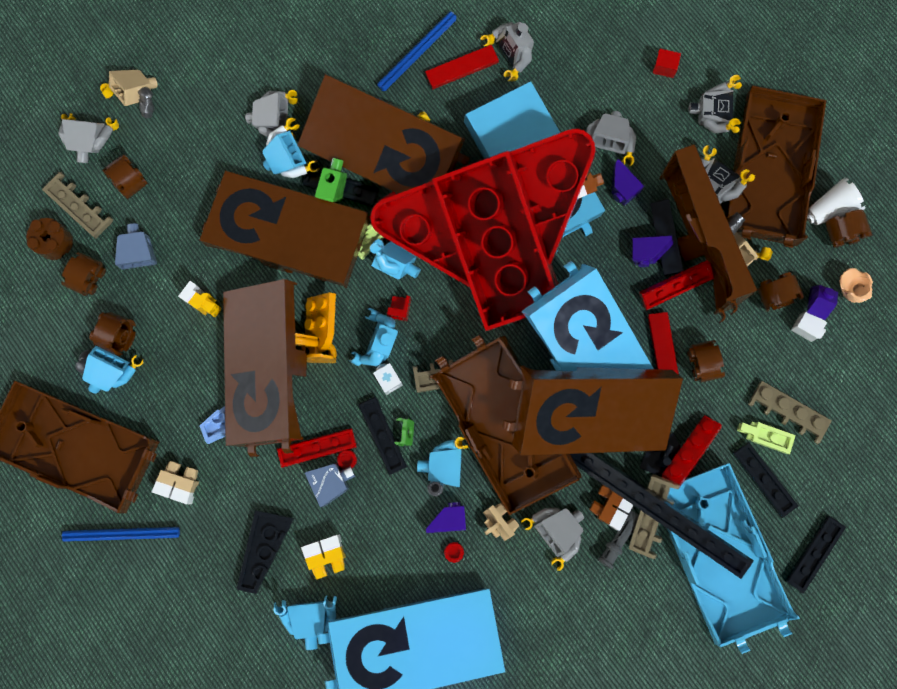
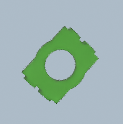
M398 418L396 421L403 422L401 442L394 443L399 446H411L414 435V422L410 419Z

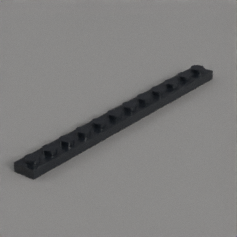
M596 453L570 454L578 468L740 579L743 578L752 565L753 559Z

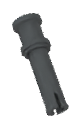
M633 511L629 512L621 530L617 532L612 542L606 544L607 548L602 556L597 558V561L611 570L614 568V562L619 555H622V547L636 526L638 514Z

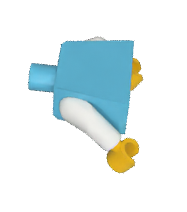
M289 118L285 126L281 125L272 131L268 136L266 147L263 149V155L266 159L263 162L264 168L268 171L272 170L275 175L281 173L282 176L288 178H296L307 174L308 171L316 172L320 169L315 170L312 168V163L318 162L316 160L309 162L308 166H304L306 161L294 137L288 131L290 129L297 130L300 126L296 124L291 127V123L296 120L294 118Z

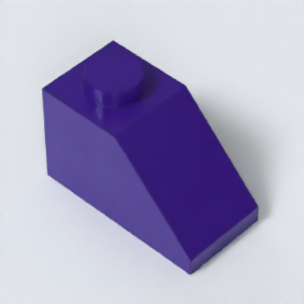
M618 159L613 167L612 194L618 203H622L625 206L642 191L644 186Z
M672 236L633 238L634 264L638 265V267H648L649 264H655L673 245Z
M822 285L812 286L809 293L807 313L826 320L837 305L838 292Z
M460 502L448 503L449 507L443 508L426 528V533L466 530L464 506H460Z

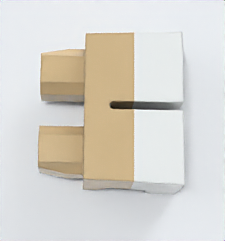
M169 461L166 469L160 471L152 493L184 504H192L195 488L199 484V481H196L198 470L186 467L184 475L181 476L178 475L181 464Z

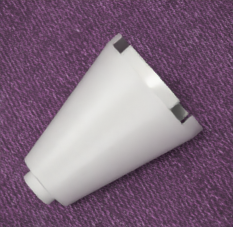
M848 178L840 180L808 208V221L811 224L819 225L838 215L839 217L844 216L847 212L860 209L865 210V206L861 208L860 203L863 202V198L854 183L848 184L846 182L849 180Z

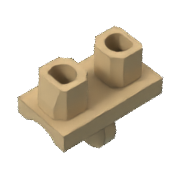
M502 503L496 506L492 505L483 512L487 517L484 523L489 528L484 533L488 535L492 532L495 538L501 536L506 541L515 535L514 532L519 527V524L513 518L505 522L502 515L507 511Z

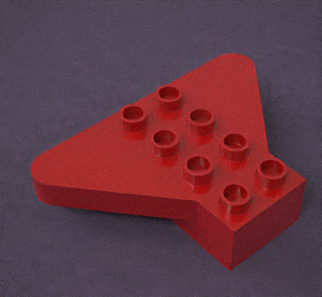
M571 129L514 151L500 153L434 178L426 184L381 200L372 209L371 224L374 230L384 238L470 287L485 331L524 319L526 317L522 311L534 303L533 298L527 291L535 286L543 296L559 284L552 262L596 153L595 142L591 135L584 130Z

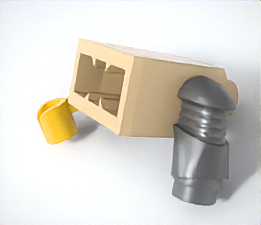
M140 70L109 71V84L104 83L100 86L104 97L110 98L114 93L124 106L139 102L141 116L144 118H151L155 109L151 99L153 96L151 89L158 86L156 78H146Z
M738 212L730 216L727 221L746 265H750L758 258L765 261L770 260L773 253L771 248L762 247L761 253H757L737 233L745 219Z

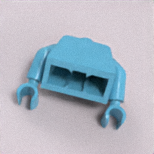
M381 239L375 240L370 245V251L374 254L376 253L371 265L372 267L396 279H401L406 274L413 278L419 275L421 269L414 265L416 256L391 241L384 246Z
M372 308L368 309L371 311V315L369 317L365 316V318L374 322L377 321V325L366 354L362 356L353 351L351 354L355 357L349 360L356 366L361 364L378 366L389 357L398 334V330L395 329L396 322L393 318L381 314Z
M325 596L324 601L292 604L287 606V609L286 601L282 600V607H278L276 602L274 603V613L279 615L282 624L291 635H294L295 639L305 638L306 650H314L318 648L317 635L325 634L329 630L327 620L336 619L335 605L337 597L334 596L333 601H329L327 596Z

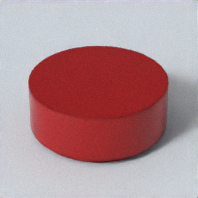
M343 450L337 457V463L343 469L349 466L354 468L357 464V456L350 450Z
M452 542L446 546L444 555L448 561L456 563L463 558L464 549L461 544Z

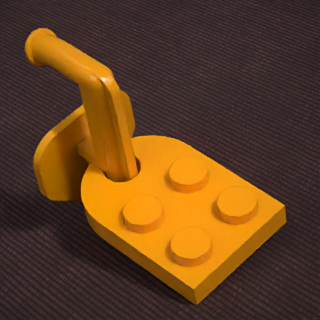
M329 292L307 298L305 306V335L295 333L296 346H305L310 350L307 355L308 363H336L337 352L332 344L335 323V293ZM328 350V355L322 354L323 352Z

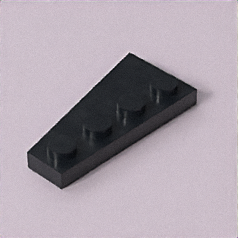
M255 510L236 590L254 594L258 593L295 518Z

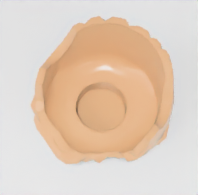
M849 268L843 272L839 282L842 294L848 301L860 303L872 297L873 281L867 272H861L856 268Z

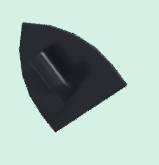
M673 433L669 435L666 450L647 451L645 453L640 469L662 477L663 472L680 450L679 443Z

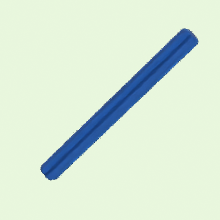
M450 11L378 82L379 89L383 92L386 91L456 21L457 16Z
M180 528L72 530L62 532V541L178 538L180 536Z

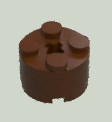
M124 154L102 170L127 200L148 184L141 172L131 165L130 160Z
M864 210L847 212L844 216L839 217L838 215L825 222L833 248L841 247L846 242H848V245L860 242L859 238L865 239L873 236Z
M42 218L33 220L27 231V246L48 260L61 259L72 248L73 237L65 226L54 219Z
M77 252L78 256L76 258L71 257L65 266L62 274L65 277V282L61 281V284L83 296L93 295L97 290L96 283L99 278H103L106 268L103 267L102 262L84 253Z
M791 272L780 275L779 279L773 282L771 279L761 282V286L757 290L766 312H769L770 307L776 310L795 303L793 299L797 297L799 300L804 298L796 276L792 275Z
M102 312L89 338L93 341L94 346L96 345L112 354L120 356L122 351L127 352L131 347L136 334L133 331V326L136 327V324L133 320L118 314Z
M716 340L694 344L689 348L687 356L689 362L694 364V370H692L694 381L699 380L702 383L725 377V372L721 373L720 369L724 367L720 348L718 345L714 346Z

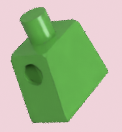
M332 158L330 168H323L315 194L316 198L330 202H342L347 173L341 172L343 160Z

